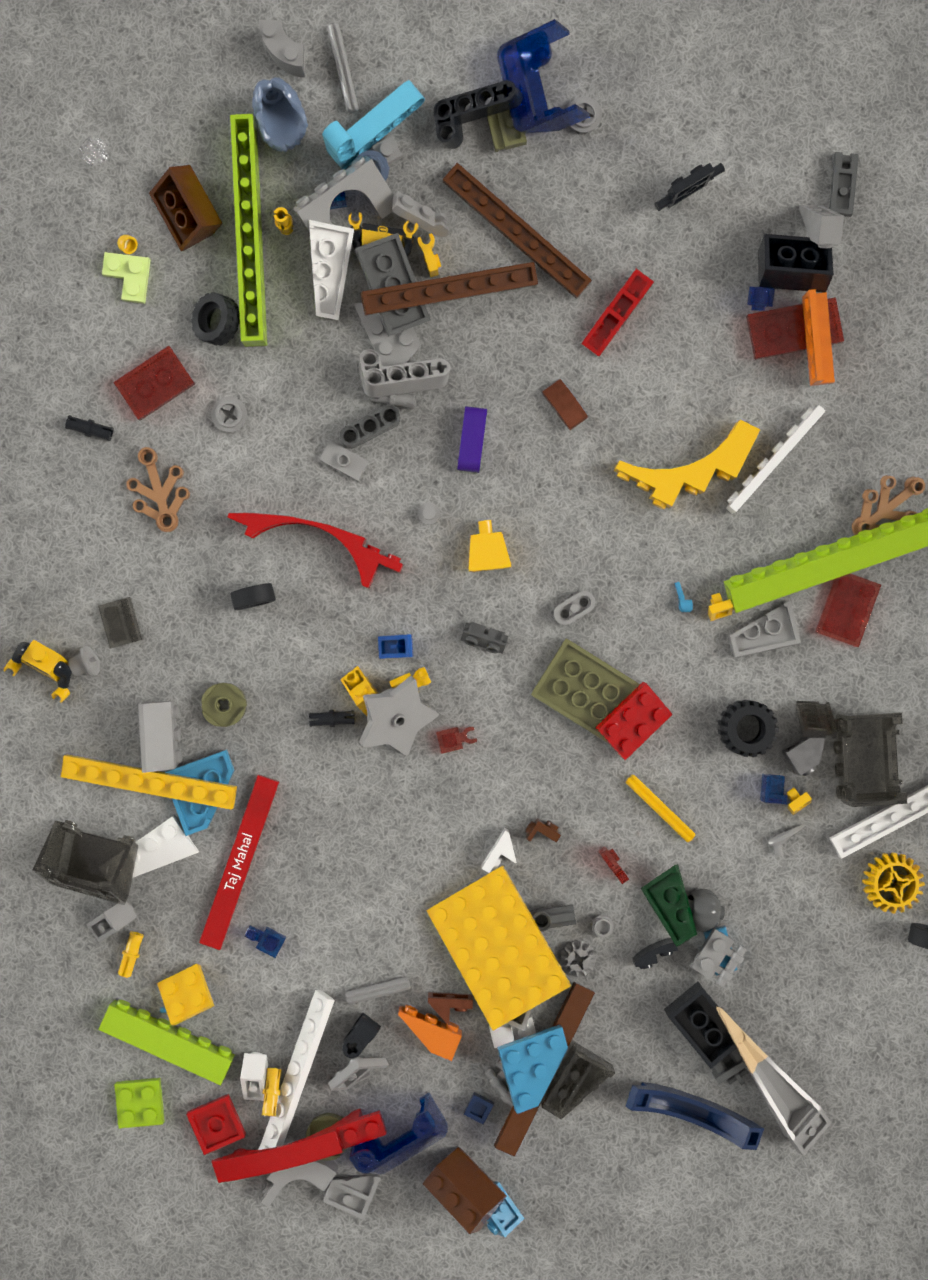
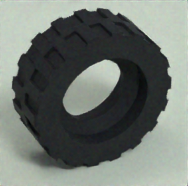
M215 292L207 293L201 297L198 303L195 304L192 312L191 323L195 336L203 342L216 346L227 344L233 339L240 324L239 307L235 304V301L230 297ZM219 308L221 310L220 323L215 330H212L210 326L211 317L214 311Z

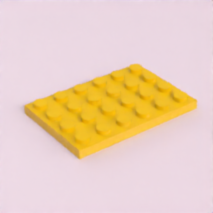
M504 866L497 868L426 910L493 1031L571 986Z

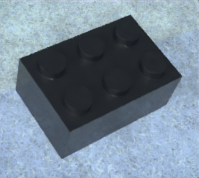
M764 234L758 250L759 287L798 291L816 289V292L826 293L834 275L832 248H820L818 244L810 240V237Z
M696 982L668 1005L664 1011L705 1063L712 1069L737 1047L716 1009L719 1006L703 986Z

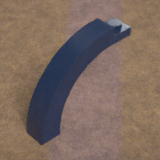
M642 1082L641 1085H632L626 1107L631 1111L660 1113L691 1122L722 1136L741 1149L757 1150L764 1131L763 1127L726 1107L659 1084Z

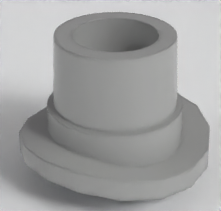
M82 647L79 655L69 659L70 670L75 676L85 673L95 676L100 672L99 659L90 647Z

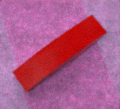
M636 268L581 344L600 357L653 285L654 281Z

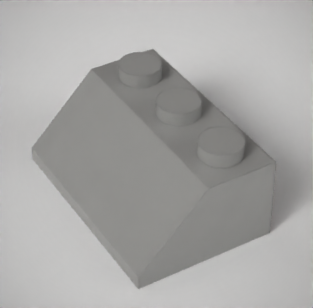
M175 701L138 704L142 773L178 768L179 763L182 762V752L178 750L181 731L180 728H177L176 719H179L180 716L179 706L175 705Z

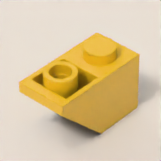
M357 666L340 680L357 707L367 716L363 696L379 693Z

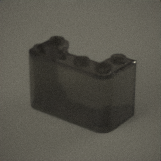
M901 712L837 714L836 718L832 719V729L836 732V741L833 743V749L838 758V763H835V774L839 777L836 795L838 799H841L842 803L851 807L907 804V792H901L899 785L902 784V780L898 777L896 735L900 734L899 730L895 728L897 724H903Z

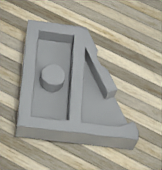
M368 1175L333 1178L322 1202L364 1220L381 1176Z

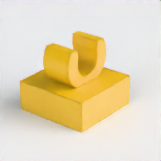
M720 593L711 595L712 599L710 601L712 605L708 608L710 621L732 615L733 605L730 599L723 601Z
M792 788L786 794L791 801L788 804V810L792 815L812 802V798L807 792L800 796L795 788Z

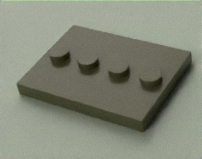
M565 638L530 695L607 742L595 727L640 684Z

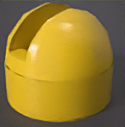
M124 234L117 241L118 248L126 254L134 253L138 246L137 240L130 235Z

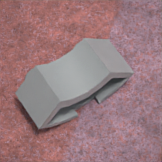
M259 20L260 33L267 53L272 60L285 72L305 77L306 52L304 45L294 42L287 37L282 20Z

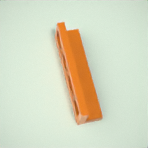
M816 289L808 290L802 296L810 386L833 384L835 378L827 292L816 293Z

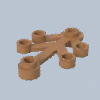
M144 447L138 453V460L143 465H146L153 490L142 485L136 478H130L126 486L130 491L138 492L157 502L159 511L147 506V503L141 499L133 502V509L138 513H144L155 519L156 525L161 531L172 532L179 523L176 514L183 501L189 498L190 492L185 487L177 488L175 492L176 497L169 508L166 500L177 479L183 477L184 471L180 466H172L169 469V476L162 487L155 464L158 459L157 453L149 447ZM148 453L152 454L151 461H146L145 459ZM176 468L180 470L178 476L173 475V470ZM132 481L137 482L135 489L130 487ZM181 490L186 491V496L183 498L179 496ZM139 502H142L144 505L142 510H138L136 507ZM166 517L171 518V523L169 525L164 524V519Z
M885 475L881 478L880 495H878L876 490H865L862 495L864 501L861 516L852 523L854 535L862 531L864 524H866L865 530H872L880 526L876 523L882 518L900 520L906 515L917 514V512L910 510L906 512L893 510L910 496L921 494L925 489L924 480L919 477H909L905 481V489L890 501H888L890 490L896 486V479L893 476ZM887 479H890L889 486H886ZM916 483H919V487L916 490L915 485ZM872 492L873 497L869 500L868 495ZM878 500L877 510L871 515L872 503Z

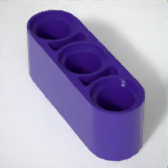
M465 406L457 470L480 472L487 409Z

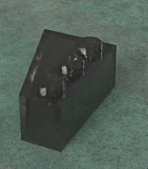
M574 1042L541 1102L542 1108L559 1119H563L583 1102L587 1095L597 1090L601 1083L615 1074L613 1065Z

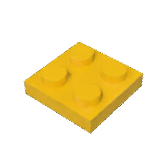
M195 964L157 983L171 1025L175 1026L214 1007L199 964Z

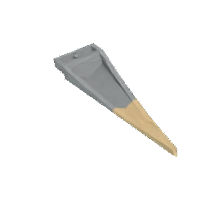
M716 1007L783 1135L789 1139L796 1151L804 1156L832 1122L823 1109L784 1073L722 1008Z

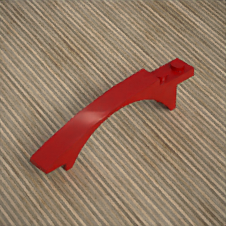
M229 513L227 516L236 522L248 526L244 535L253 539L269 529L292 524L308 525L330 533L348 549L358 567L362 586L369 589L380 565L401 573L404 566L400 563L401 558L392 554H388L387 557L379 554L380 549L369 544L365 548L366 538L328 524L291 516L259 513Z
M360 1108L352 1111L349 1115L326 1129L298 1141L262 1150L240 1148L234 1150L232 1154L212 1160L211 1163L218 1183L235 1181L297 1167L343 1153V1149L387 1135V1130L380 1110L363 1116Z

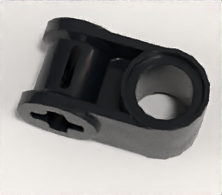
M363 1012L344 1038L342 1045L343 1054L348 1058L358 1057L368 1043L377 1035L381 1025ZM356 1042L357 1046L350 1049L349 1043L353 1044Z

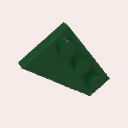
M676 864L643 886L641 890L674 944L678 947L696 936L697 931L679 865Z

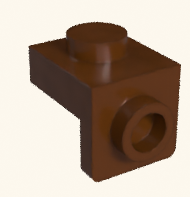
M538 818L535 822L531 821L525 829V833H527L526 840L530 842L537 831L556 843L561 833L557 831L559 827L548 820L545 823Z

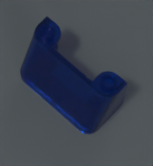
M430 1093L420 1098L421 1108L416 1113L412 1129L386 1145H383L380 1138H376L351 1147L349 1159L358 1172L376 1175L385 1174L446 1136L448 1132L447 1121Z

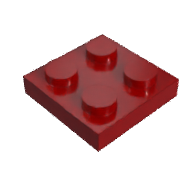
M229 1094L194 1108L186 1114L204 1155L246 1136V1132Z

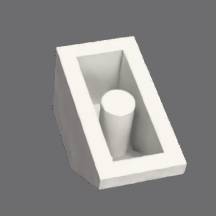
M259 1052L244 1053L240 1076L243 1099L264 1101L262 1091L265 1089L267 1077V1055Z

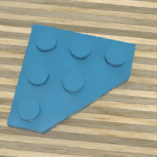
M224 750L164 773L229 784L235 770L228 751ZM172 799L186 836L207 829L218 808Z
M561 1025L497 1047L513 1106L517 1114L539 1106L568 1050Z

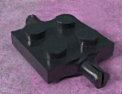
M711 163L704 167L701 164L695 167L690 172L691 175L686 178L681 176L674 180L667 191L666 197L654 203L656 209L660 211L666 206L671 208L707 186L710 180L725 172L723 164L719 163L715 167H712Z

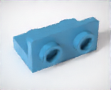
M495 1181L494 1183L507 1197L488 1219L487 1227L494 1235L506 1237L525 1218L502 1185Z

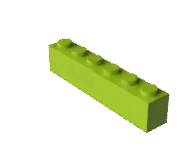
M114 1000L109 1005L98 1030L221 1086L235 1057V1054L231 1053V1049L225 1046L218 1047L213 1045L208 1038L202 1036L198 1038L192 1035L191 1031L186 1028L179 1027L178 1029L164 1018L156 1019L150 1016L151 1013L147 1010L132 1008L130 1003L125 1000Z

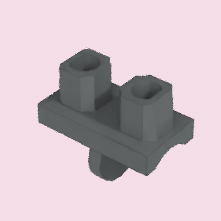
M736 1048L729 1054L732 1058L730 1061L724 1064L721 1060L712 1068V1074L718 1084L725 1080L729 1084L737 1080L741 1086L745 1084L741 1077L748 1074L747 1065Z

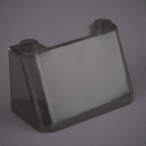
M55 820L32 870L54 886L125 905L130 892L139 847L135 843L136 839L123 835L122 838L118 837L115 841L81 832L77 828L78 825L72 821L65 820L60 822Z

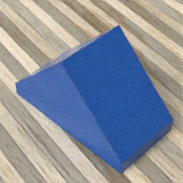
M412 634L378 637L379 659L414 657Z

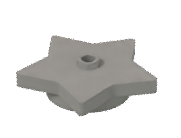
M412 676L408 677L396 688L387 689L380 694H367L363 696L367 709L368 723L359 743L363 748L389 744L407 756L409 754L417 731L439 716L435 709L420 701L417 682Z

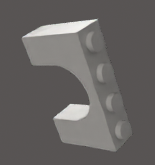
M367 156L356 158L352 161V166L347 170L342 169L333 175L334 179L326 184L324 182L314 189L315 193L309 197L304 196L296 202V206L292 209L308 233V219L332 224L330 220V206L334 198L345 190L361 191L374 213L381 219L393 212L394 195L371 158Z

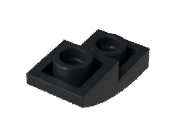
M667 938L645 947L632 957L635 967L640 969L651 968L652 964L658 963L656 954L669 956L673 954V951H678V947H676L671 938Z

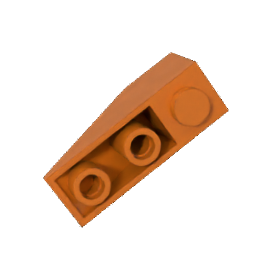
M400 1005L398 1015L431 1053L452 1061L462 1037V1030L459 1029V1026L453 1022H449V1025L438 1021L439 1018L430 1013H426V1015L418 1013V1010L413 1006L406 1005L403 1007Z

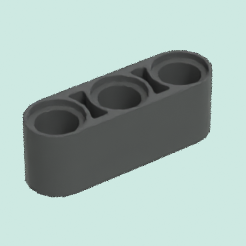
M386 405L345 426L340 432L341 442L345 447L353 449L399 425L401 419L399 410L393 405ZM387 412H394L396 419L392 422H387L384 416ZM368 422L376 424V429L373 432L365 431L364 428ZM354 432L357 435L355 441L351 443L346 442V434Z

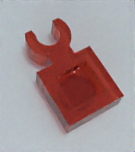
M469 726L460 733L458 727L437 731L441 754L463 749L462 742L469 744L477 742V738L469 739L467 737L469 731L475 730L474 727Z
M605 846L598 851L621 884H624L629 878L617 863L620 858L613 849L608 851Z

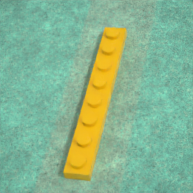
M68 754L63 757L62 778L230 810L234 808L237 786L159 771L142 773V768Z

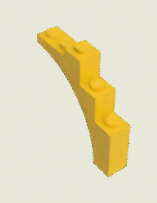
M739 420L728 437L716 450L705 458L686 466L673 469H649L637 467L619 460L614 471L618 473V478L627 482L631 479L637 482L636 486L644 491L653 490L649 499L653 500L652 504L661 509H665V507L670 508L673 506L682 485L685 486L684 490L686 492L697 495V493L702 494L705 492L714 472L717 473L716 476L724 481L737 478L760 429Z

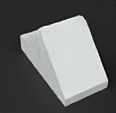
M504 828L481 865L482 869L490 873L492 868L494 870L498 868L502 861L500 855L517 863L509 830Z
M530 1015L525 1031L507 1023L493 1031L489 1025L494 1048L536 1033L532 1015Z

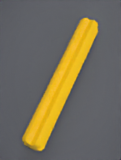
M632 774L626 780V784L686 842H690L695 837V833L635 775Z

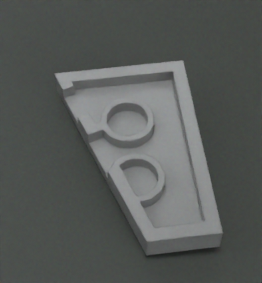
M790 600L729 636L734 658L801 643Z

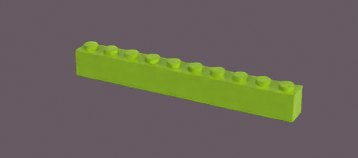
M253 114L230 115L241 342L245 347L267 346L257 125Z
M928 508L915 515H906L895 522L883 523L872 530H863L852 537L840 538L837 542L829 545H820L809 552L797 553L794 557L786 560H777L766 567L754 568L751 572L743 575H734L730 579L723 581L727 598L731 600L735 613L925 548L928 546Z

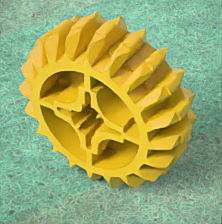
M891 852L890 857L888 854L883 853L882 860L874 857L876 865L868 863L871 871H863L868 876V879H863L862 883L869 885L863 891L869 893L867 899L873 901V906L876 908L880 907L883 912H887L889 909L891 913L895 914L897 909L901 913L904 912L905 906L911 909L912 901L919 902L916 895H923L919 887L925 886V883L919 880L924 875L918 872L920 869L919 865H913V859H906L904 854L898 856L897 853ZM893 866H902L908 875H898ZM884 871V877L879 880L881 873ZM896 879L897 882L894 883L895 886H890V883H893L892 880ZM908 885L906 892L903 894V889ZM879 891H890L894 899H884Z

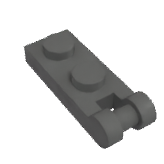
M835 152L833 156L829 209L844 215V217H851L854 210L859 155L851 153L849 156L843 155L842 152ZM842 164L848 165L849 169L842 168Z

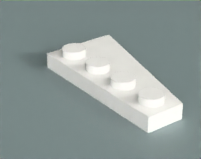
M308 219L315 313L319 317L338 320L354 229Z
M172 816L106 862L100 869L113 886L194 855L199 850L190 837L185 835L183 827L176 817Z

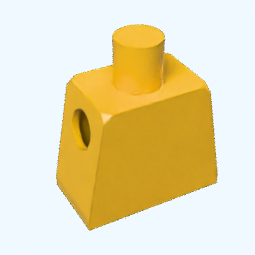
M491 520L478 521L479 534L471 535L469 572L511 568L502 532L493 533Z

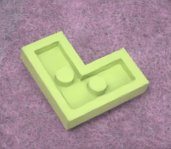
M105 252L102 275L124 279L121 297L123 301L145 304L150 258Z

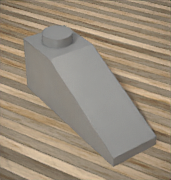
M799 205V211L811 241L818 244L820 248H832V244H841L844 215L823 205Z

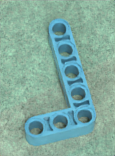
M408 80L347 131L338 121L332 122L322 133L328 154L341 169H346L362 152L368 151L424 103V96Z

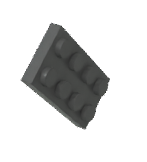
M398 233L355 249L370 290L416 282ZM425 305L379 313L388 337L431 320Z

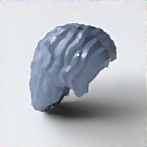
M279 77L259 81L253 91L252 108L262 140L273 150L280 152L292 150L301 143L308 127L301 101L296 91Z

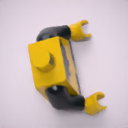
M350 212L348 221L352 225L351 228L354 229L352 239L354 250L357 247L398 233L407 257L410 255L414 241L413 234L418 230V223L414 225V230L408 228L409 220L404 223L403 229L362 223L361 227L359 225L362 222V214L359 212V220L354 221Z
M33 640L31 643L21 642L11 657L12 659L9 660L3 670L6 671L9 668L14 672L12 676H15L22 667L21 663L45 675L58 683V688L51 696L53 699L59 696L60 703H62L70 695V691L67 689L72 674L69 662L62 655L36 640Z

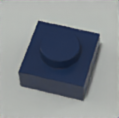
M474 1092L464 1110V1115L484 1125L494 1106V1102Z

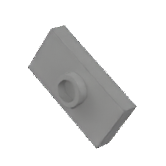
M330 440L319 459L321 462L358 482L369 464V461Z

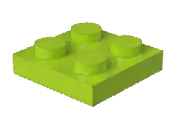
M160 1078L120 1081L114 1084L118 1129L163 1125L165 1121Z

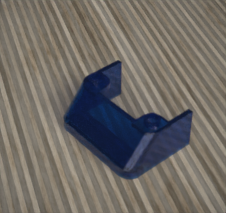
M555 19L502 44L497 52L502 80L512 81L523 95L521 104L511 109L510 113L515 129L524 134L560 131L590 118L589 112L576 104L565 109L554 107L548 110L538 68L546 65L551 59L552 50L550 43L570 35L569 30Z

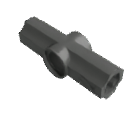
M573 904L551 908L540 907L529 911L534 920L540 914L548 918L544 924L536 922L541 932L550 928L576 925Z

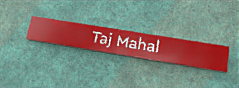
M260 774L257 776L205 924L200 944L217 950L222 948L280 781Z

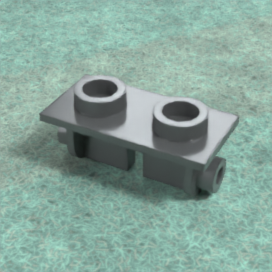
M466 622L461 641H464L469 646L486 648L491 653L503 654L508 636L504 635L505 632L490 628L488 635L484 634L486 626L474 622Z

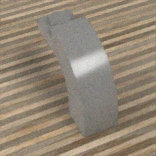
M317 1160L297 1167L269 1173L267 1177L269 1181L262 1190L264 1196L261 1203L269 1207L280 1190L287 1183L294 1180L308 1181L324 1191L336 1175L338 1164L332 1160Z

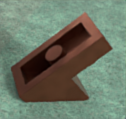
M429 992L428 1003L449 1025L450 1008H454L455 1011L459 1012L472 1009L473 994Z

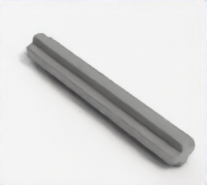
M337 23L330 24L327 28L346 110L348 113L357 112L358 104L340 27Z

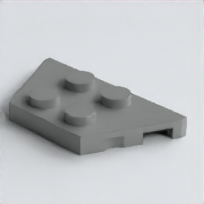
M354 304L373 349L380 356L382 367L408 363L412 356L421 348L413 327L388 337L379 313L365 316L363 304Z

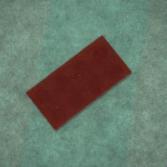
M836 297L827 299L831 345L844 342ZM803 304L752 313L746 316L755 360L807 350Z

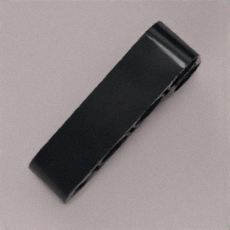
M505 80L438 101L433 110L437 138L448 148H458L463 142L462 124L518 107L523 100L522 92L512 81ZM492 97L491 101L485 105L486 100ZM470 104L469 109L465 111V107ZM450 110L449 114L444 117L446 111ZM453 132L452 136L447 139L449 133Z

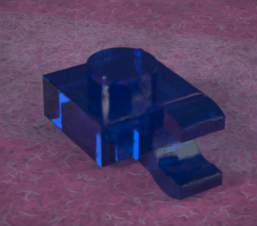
M250 925L245 934L246 938L258 942L256 949L276 958L286 939V936L269 927H266L265 931L262 932Z

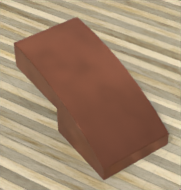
M561 379L542 391L544 397L556 410L557 415L569 430H572L588 418L579 402Z

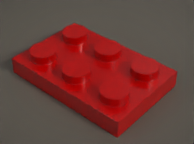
M642 682L595 728L618 755L626 760L673 714L649 685Z

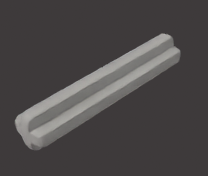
M403 977L348 991L345 995L346 1001L351 1005L406 991L411 988L408 977Z

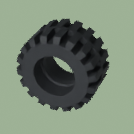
M751 700L734 702L735 704L728 705L726 707L727 710L721 713L722 719L718 721V725H720L718 734L721 735L722 738L720 740L726 745L725 747L744 757H758V754H765V750H771L773 747L772 742H776L778 738L775 736L776 732H779V727H776L778 720L773 716L774 712L768 709V706ZM747 715L756 717L759 722V732L751 741H743L737 734L738 722Z

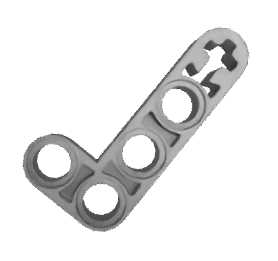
M366 349L361 352L359 357V374L364 393L371 398L445 387L449 381L450 364L444 359H433L382 367L379 354L375 350Z

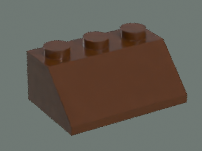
M191 165L169 167L149 192L181 252L212 236L223 224Z
M460 1147L456 1148L441 1161L422 1183L469 1234L480 1231L507 1197Z

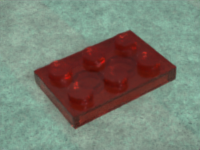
M167 346L113 382L139 421L195 385V382L170 346Z
M851 573L834 579L815 633L854 647H859L881 584Z

